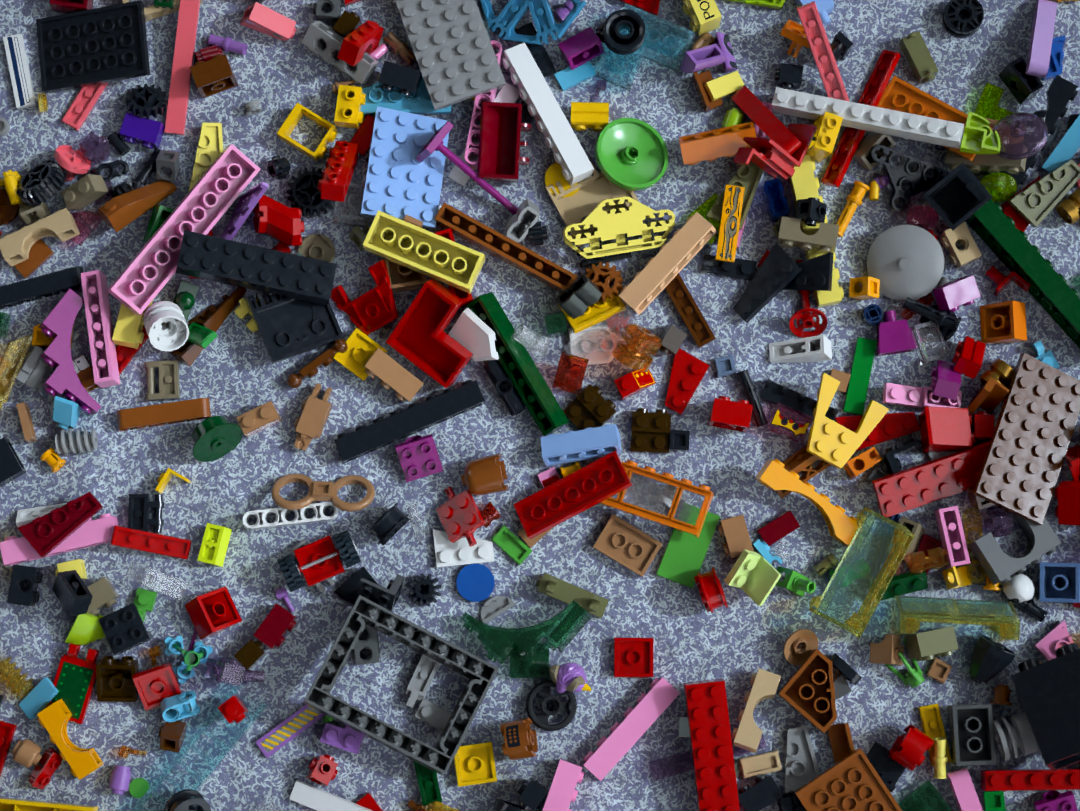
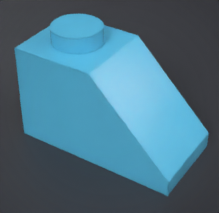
M55 396L53 421L58 423V427L66 430L69 427L75 428L81 413V406L73 401Z

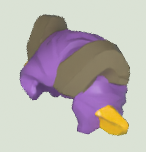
M578 663L553 665L549 669L551 679L556 684L555 689L558 693L565 691H591V687L587 684L584 668Z

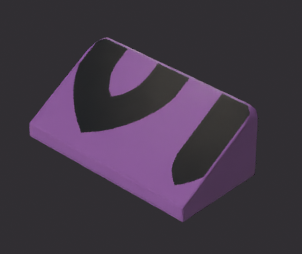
M717 32L715 43L726 55L725 61L722 63L724 72L728 73L738 70L728 35Z

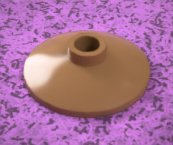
M799 629L793 632L787 638L783 647L785 659L792 665H801L814 649H818L816 634L809 629Z

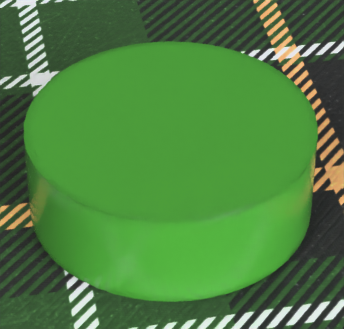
M136 778L129 785L130 794L136 798L146 796L150 790L149 782L144 778Z

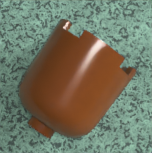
M501 453L468 461L464 468V474L461 475L463 486L467 485L468 490L474 495L508 491V485H504V480L508 479L504 461L499 460L502 456Z

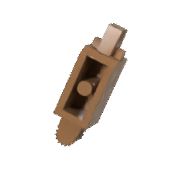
M319 383L315 385L312 395H309L308 399H304L301 410H303L302 415L297 417L294 424L295 431L297 432L294 447L302 451L307 450L313 439L316 440L321 437L332 408V404L328 402L332 388L328 387L323 399L320 400L317 398L321 390V384Z

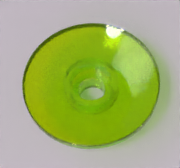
M991 173L980 180V183L992 195L993 198L991 200L993 202L1006 201L1017 190L1015 179L1006 173Z

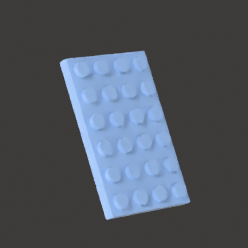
M377 106L360 215L375 218L379 210L403 220L407 214L422 221L423 228L435 229V217L438 214L446 157L440 151L435 150L421 163L415 157L447 120ZM449 133L442 140L444 142L443 145L446 147L448 144Z

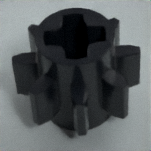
M279 155L271 157L272 160L268 161L267 165L268 174L273 178L277 177L278 180L286 178L290 171L289 161L285 157L280 158Z
M541 221L536 222L535 225L528 229L529 242L534 241V246L543 245V240H548L547 226H541Z

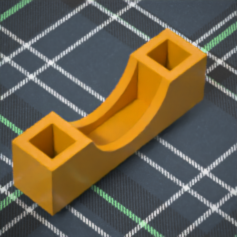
M62 698L37 714L40 725L48 731L49 739L59 748L60 756L64 761L68 762L74 777L81 780L104 764L94 748H80L69 739L67 724L72 713Z

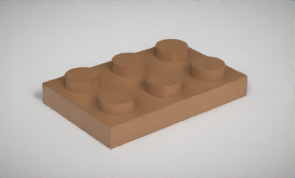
M612 514L593 548L643 577L661 548L662 543Z

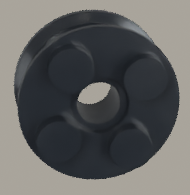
M622 9L608 16L604 23L603 39L606 46L612 52L619 55H629L636 52L642 46L645 37V24L636 12ZM626 29L629 31V34L621 35L619 31Z
M398 503L389 511L387 510L366 532L367 534L371 533L378 540V545L381 543L384 546L410 520L407 517L409 514L405 515L397 507Z

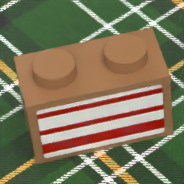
M272 401L236 417L244 435L247 437L282 421Z

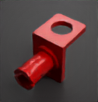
M992 266L991 270H988L985 276L998 285L994 294L996 296L1011 281L1025 292L1029 290L1030 284L1014 271L1008 276H1004Z

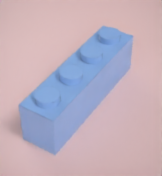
M606 424L601 427H589L584 430L567 431L566 433L549 434L541 437L542 458L546 466L604 457L613 451H616L617 454L622 453L620 433L616 424Z

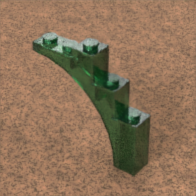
M573 600L563 611L551 619L524 628L490 626L476 620L466 612L461 616V619L464 622L463 627L470 633L475 631L478 634L477 638L485 645L483 648L488 652L486 656L493 663L498 661L500 664H503L514 650L523 657L527 655L532 659L544 643L551 650L555 651L557 649L559 652H562L591 619V615Z

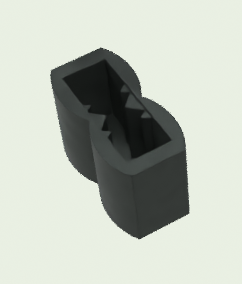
M583 274L570 287L562 291L556 298V301L570 317L575 319L582 316L588 306L597 303L602 293Z

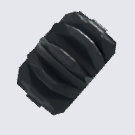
M422 573L420 574L421 581L414 577L413 579L417 584H409L410 587L415 588V590L409 591V594H416L412 599L413 602L420 598V606L423 605L424 600L426 605L430 606L429 599L436 603L437 600L433 596L434 594L441 596V593L436 592L435 589H441L442 586H434L438 579L435 578L431 581L432 575L428 574L427 580H425V576ZM424 585L426 587L427 585H429V594L426 595L424 593V595H422L420 593L422 591L421 586Z

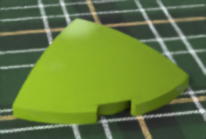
M968 112L959 152L998 154L1001 148L997 131H992L989 127L990 122L978 114Z
M89 613L77 615L65 642L86 645L98 639L101 640L105 637L99 619L104 616L100 614L95 616Z

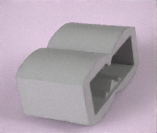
M529 199L524 200L519 205L517 214L508 220L506 236L517 243L521 242L526 237L528 229L535 225L539 219L538 205Z

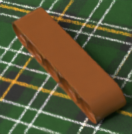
M209 398L116 411L118 431H127L128 428L130 430L146 428L148 425L149 427L165 425V423L184 422L183 420H187V422L202 420L203 417L206 419L210 418Z

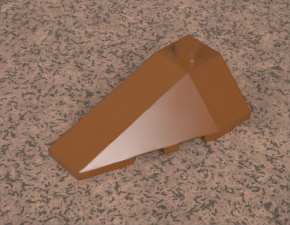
M160 180L112 198L98 208L97 213L117 233L178 189L171 181Z

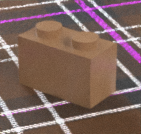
M743 515L719 522L720 526H717L720 537H724L726 543L723 545L726 556L729 555L730 559L739 557L744 549L754 552Z

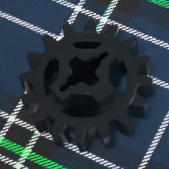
M144 84V87L137 85V89L131 88V93H127L126 106H128V111H132L133 115L139 114V118L146 116L147 119L150 116L157 118V113L162 115L163 110H167L168 98L166 97V92H161V87L155 89L154 84L151 87H148L147 84Z

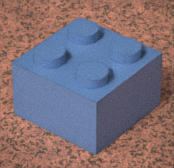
M1040 562V602L1080 603V563Z

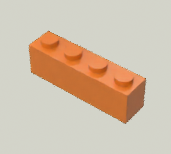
M753 121L679 137L684 165H695L705 160L714 161L723 156L733 157L737 154L739 147L752 148L743 139L744 137L756 138Z

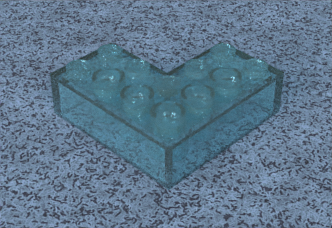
M626 3L624 9L636 12L644 21L645 37L643 44L636 52L629 55L616 54L606 46L596 68L595 77L630 91L644 58L679 72L685 53L689 51L694 40L695 32ZM621 29L619 33L621 35H627L629 34V31L626 29Z

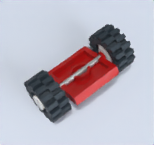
M348 530L333 536L338 549H335L329 535L294 550L299 566H297L292 554L277 560L283 578L291 592L305 586L301 573L304 574L308 586L311 587L345 572L339 558L340 554L347 568L361 562L357 548Z

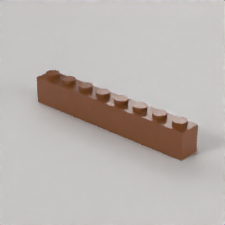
M443 203L435 217L437 225L444 229L451 228L453 234L559 292L570 287L577 279V275L446 203Z

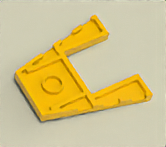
M822 373L806 451L840 469L889 409L871 400L856 432L847 429L825 416L840 381L826 373Z

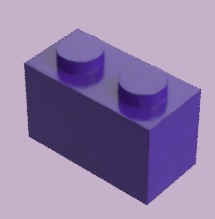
M126 112L119 134L127 143L135 144V142H138L147 149L159 148L165 126L162 122L144 117L139 118L137 115Z

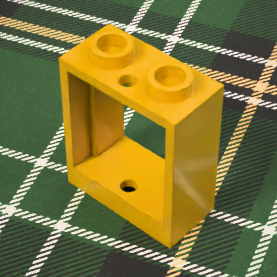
M297 102L277 132V135L284 142L317 161L319 157L323 158L329 142L332 143L337 137V129L335 125ZM303 115L328 130L315 152L289 137Z
M826 111L813 122V125L818 127L814 135L816 141H811L805 155L810 154V158L817 162H821L833 151L843 117Z

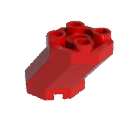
M263 195L253 209V212H255V217H253L255 233H264L288 246H302L301 232H304V221H300L301 208H290Z

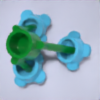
M180 635L174 638L168 636L164 640L166 643L164 653L166 655L183 654L181 665L173 667V671L180 684L186 683L188 678H193L195 671L192 667L197 666L199 662L202 664L207 663L209 654L213 652V648L204 645L202 641L195 643L193 651L184 650L183 637Z

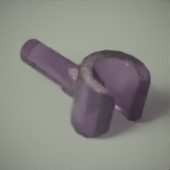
M598 80L596 82L592 102H597L600 90L606 91V80Z

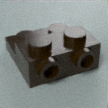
M590 384L563 410L566 417L579 430L589 427H601L617 411L615 410L616 405L609 398L605 400L601 396L603 392L596 385L592 387Z
M637 408L636 412L632 413L630 451L669 454L671 414H667V410L657 409L656 413H648V409Z
M110 655L99 659L96 664L97 701L137 702L138 691L132 675L139 673L138 660H133L132 656L114 659Z

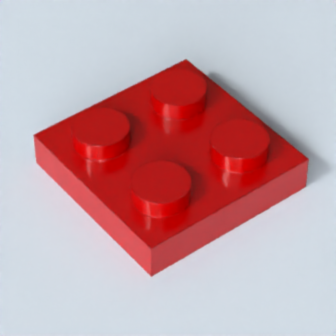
M614 638V677H653L654 638Z
M170 662L132 675L145 711L159 707L161 701L167 697L182 693Z

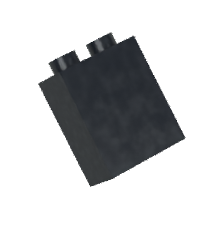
M1077 643L1067 644L1058 648L1055 651L1057 658L1042 663L1040 658L1026 660L1018 665L1020 672L1011 675L1045 764L1052 771L1080 762V649Z

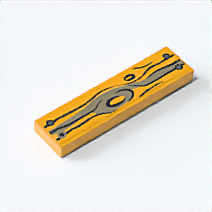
M725 185L715 260L735 262L745 187Z

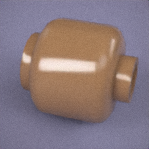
M30 739L19 740L11 752L14 754L13 760L25 768H29L32 764L36 766L42 758L40 754L41 746Z

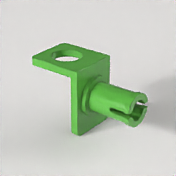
M778 566L777 571L780 574L785 572L786 576L782 582L778 580L776 586L786 588L799 596H803L805 592L811 594L815 591V582L810 581L809 578L794 570Z

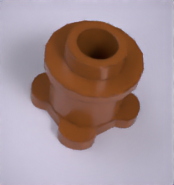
M997 684L996 688H992L994 690V699L990 700V703L1012 706V703L1009 702L1010 692H1012V690L1008 689L1009 685Z

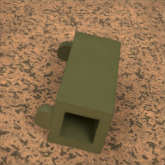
M912 32L902 38L899 45L918 83L923 81L929 83L935 79L939 70L920 32Z

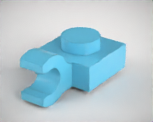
M1040 340L1030 345L1037 356L1036 359L1054 368L1060 367L1051 350L1045 352Z
M758 539L752 544L753 549L760 553L770 564L773 560L777 561L779 565L782 564L781 558L771 556L769 552L771 549L765 541L761 542Z

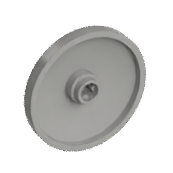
M903 224L885 230L874 240L867 256L868 275L880 280L879 292L898 301H906L907 297L916 300L930 293L939 283L944 270V254L938 240L929 231L915 225Z

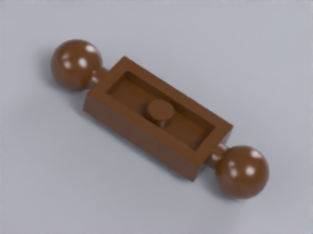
M337 339L333 343V348L321 354L302 368L299 373L289 374L287 377L288 386L297 388L301 385L303 378L308 376L310 379L319 372L317 369L322 365L324 367L330 365L334 361L333 357L337 352L343 354L347 351L346 341L344 339Z

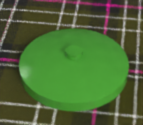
M620 118L606 125L597 137L595 144L597 164L605 177L615 185L627 190H644L652 187L664 175L668 165L666 144L661 135L646 122L635 118Z

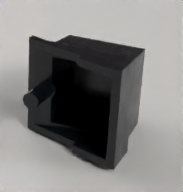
M963 162L922 195L953 231L993 198Z

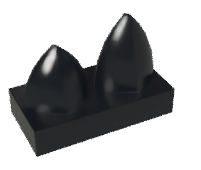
M841 31L834 36L831 44L835 60L839 58L844 60L849 55L853 43Z

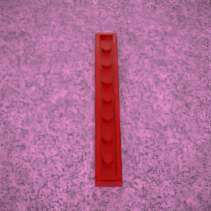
M882 50L858 103L877 107L901 55L898 52ZM846 127L821 180L823 184L839 188L866 130Z

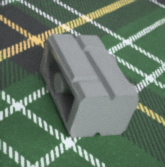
M35 345L15 378L34 390L39 391L44 388L42 385L47 380L50 372L52 373L55 370V367H49L43 362V358L40 356L44 350Z

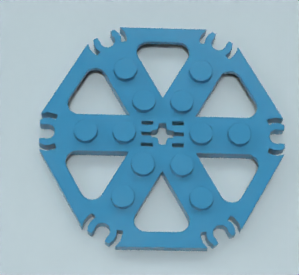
M480 0L491 31L496 33L501 29L498 35L499 38L505 41L525 42L536 45H544L543 42L549 44L548 37L550 35L555 41L558 40V37L561 38L587 3L580 0H567L573 3V8L563 22L557 24L548 0H510L498 16L494 14L490 0ZM530 9L537 30L536 35L516 34V25L527 10Z

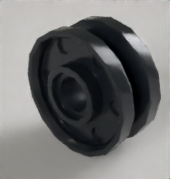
M950 0L942 16L944 28L949 34L957 38L972 36L978 31L984 19V10L978 0ZM959 14L966 15L967 19H961Z

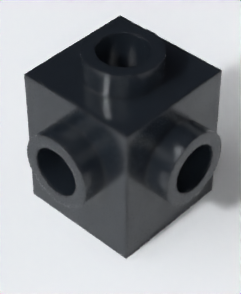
M814 197L797 200L795 218L801 219V221L805 222L806 226H816L820 222L824 223L827 205Z

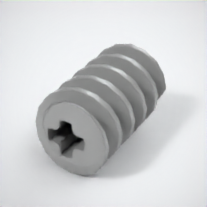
M92 428L91 434L88 433L87 429H84L83 434L77 429L75 435H73L71 429H69L68 435L65 434L64 430H61L60 435L56 434L55 436L57 454H62L63 451L66 454H69L71 451L77 453L78 450L80 453H85L86 449L89 453H92L93 450L97 451L98 438L95 429Z

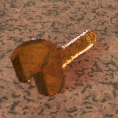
M159 645L149 650L152 668L157 667L156 657L162 656Z
M124 745L120 748L118 755L123 758H128L129 753L146 756L147 751L135 750Z

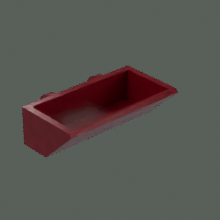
M481 102L478 178L518 183L519 165H529V158L519 157L520 147H527L528 142H520L521 132L531 131V124L521 123L522 104Z

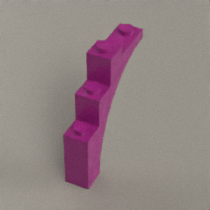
M69 289L39 326L45 336L53 338V341L40 357L43 358V362L46 365L55 367V370L42 387L52 397H59L64 393L65 398L81 406L80 409L84 413L94 415L101 408V405L89 395L81 384L71 357L70 340L72 327L77 313L84 303V299Z

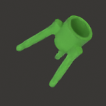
M898 652L899 657L908 670L905 673L906 677L890 664L885 665L905 685L909 684L911 688L917 687L925 679L922 676L923 672L919 668L916 659H911L915 667L911 668L903 654Z

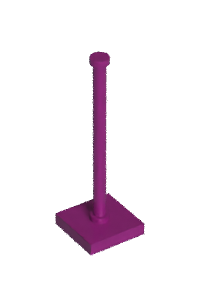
M449 121L435 132L415 157L421 163L434 150L440 151L513 215L517 214L518 208L483 178H478L474 170L443 145L444 142L442 140L454 126Z

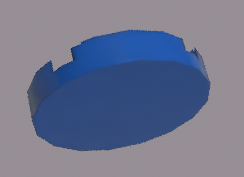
M475 563L462 568L458 573L456 585L463 598L471 602H481L491 595L495 581L490 569L485 565Z

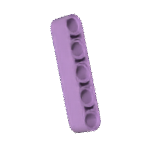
M1037 0L1035 6L1037 10L1034 11L1026 75L1045 78L1050 62L1057 2Z

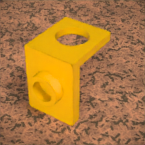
M168 468L158 478L157 483L159 484L155 491L162 494L173 474L188 483L191 481Z
M953 566L942 571L947 590L972 585L967 566L958 568Z

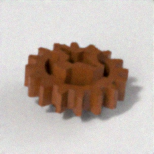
M599 262V266L596 267L592 264L591 270L586 269V276L600 289L602 293L600 299H602L603 303L606 302V298L612 301L613 295L619 296L618 290H622L621 283H623V278L620 277V270L616 271L615 265L610 268L609 262L605 266H602V263Z

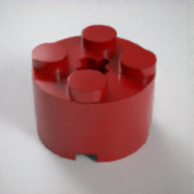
M909 724L903 730L906 733L901 737L898 736L889 751L890 755L888 756L907 770L913 771L916 765L919 767L925 759V756H923L924 752L932 747L934 741L918 728Z

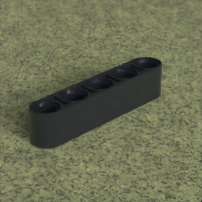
M71 267L1 286L0 309H5L6 306L9 308L24 304V301L28 303L39 300L43 296L46 298L58 295L62 291L65 293L69 289H79L80 286L82 287L81 273H84L83 267Z

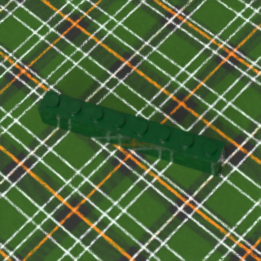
M493 292L475 298L467 307L495 332L496 352H498L499 361L543 436L558 431L568 424L569 420Z

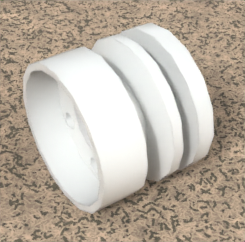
M171 301L156 302L148 307L144 313L143 322L150 343L161 351H173L183 346L188 339L189 329L180 307Z

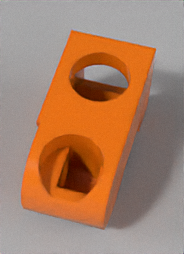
M872 447L847 461L843 468L852 480L883 459L876 448Z

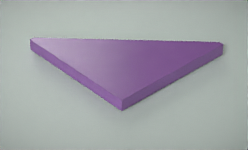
M261 182L241 195L221 238L227 240L234 238L269 187L267 183Z

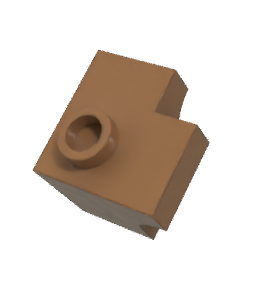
M885 634L882 642L870 643L869 663L903 665L898 655V652L904 653V646L900 645V635Z

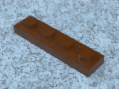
M678 273L665 289L698 347L701 348L716 338Z

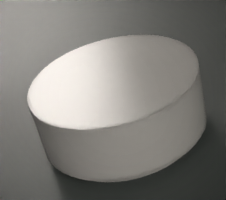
M0 117V137H3L9 133L10 124L5 118Z

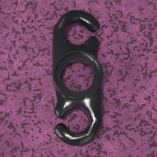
M116 160L100 164L96 169H91L90 172L94 175H101L102 169L109 168L111 170L110 175L102 177L104 182H108L114 177L121 176V173L117 171V166H124L123 175L127 174L129 166L125 161Z

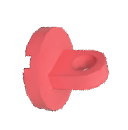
M60 145L54 153V158L63 170H67L64 182L72 181L76 174L87 173L91 167L89 157L81 150H73V147L70 145Z

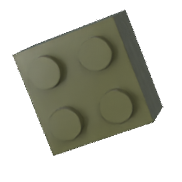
M953 626L904 636L909 659L916 658L917 662L934 659V655L935 658L952 655L953 650L959 649Z

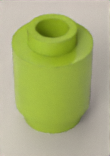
M737 108L727 110L720 127L724 128L742 124L744 119L742 111Z

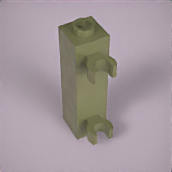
M544 573L543 576L539 575L535 584L538 587L537 592L601 619L609 602L606 598L547 573Z

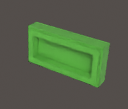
M504 525L491 539L518 565H521L532 552L527 545Z

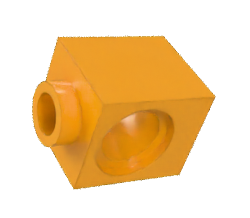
M870 276L850 278L849 297L857 300L878 299L880 280Z

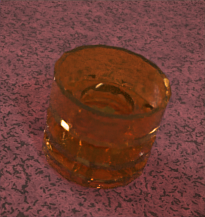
M629 323L625 327L626 332H623L621 335L624 341L617 342L612 354L624 365L640 372H647L653 362L651 355H657V348H660L663 342L648 329Z

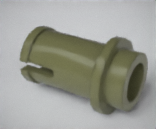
M832 553L830 555L827 554L826 558L813 566V568L821 577L833 566L836 567L838 560Z

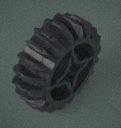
M48 160L46 162L42 161L40 164L37 163L36 166L26 171L24 176H21L16 193L27 205L38 206L42 202L45 203L52 196L56 195L57 191L61 190V186L64 185L66 179L64 170L55 161Z
M312 167L311 172H309L307 168H304V174L298 171L299 177L292 176L294 183H288V186L292 189L287 190V194L290 195L287 199L289 202H292V208H301L304 217L307 216L308 212L310 218L314 217L315 212L318 217H321L320 211L323 210L327 214L326 207L333 209V205L330 202L335 203L337 201L324 199L320 204L316 205L317 199L321 198V191H318L316 179H322L323 170L319 168L316 172L315 167ZM309 180L307 186L300 187L303 182ZM314 187L316 194L312 195L311 198L309 191ZM298 195L307 197L309 206L301 203L298 200Z

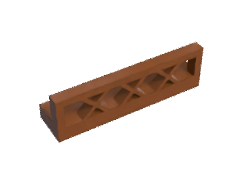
M807 445L782 462L785 465L784 468L789 472L792 470L798 474L800 471H805L804 475L799 478L803 483L831 465L807 452ZM816 460H820L819 465L813 468V463ZM776 490L781 499L792 492Z

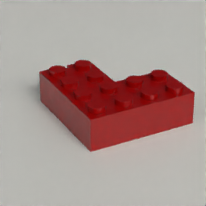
M433 278L425 282L386 343L443 387L448 388L454 384L462 369L465 368L474 354L444 332L464 301Z

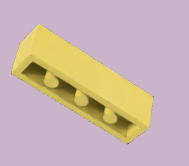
M121 303L112 337L116 345L138 349L139 343L142 344L144 333L142 332L143 318L147 308L141 315H136Z

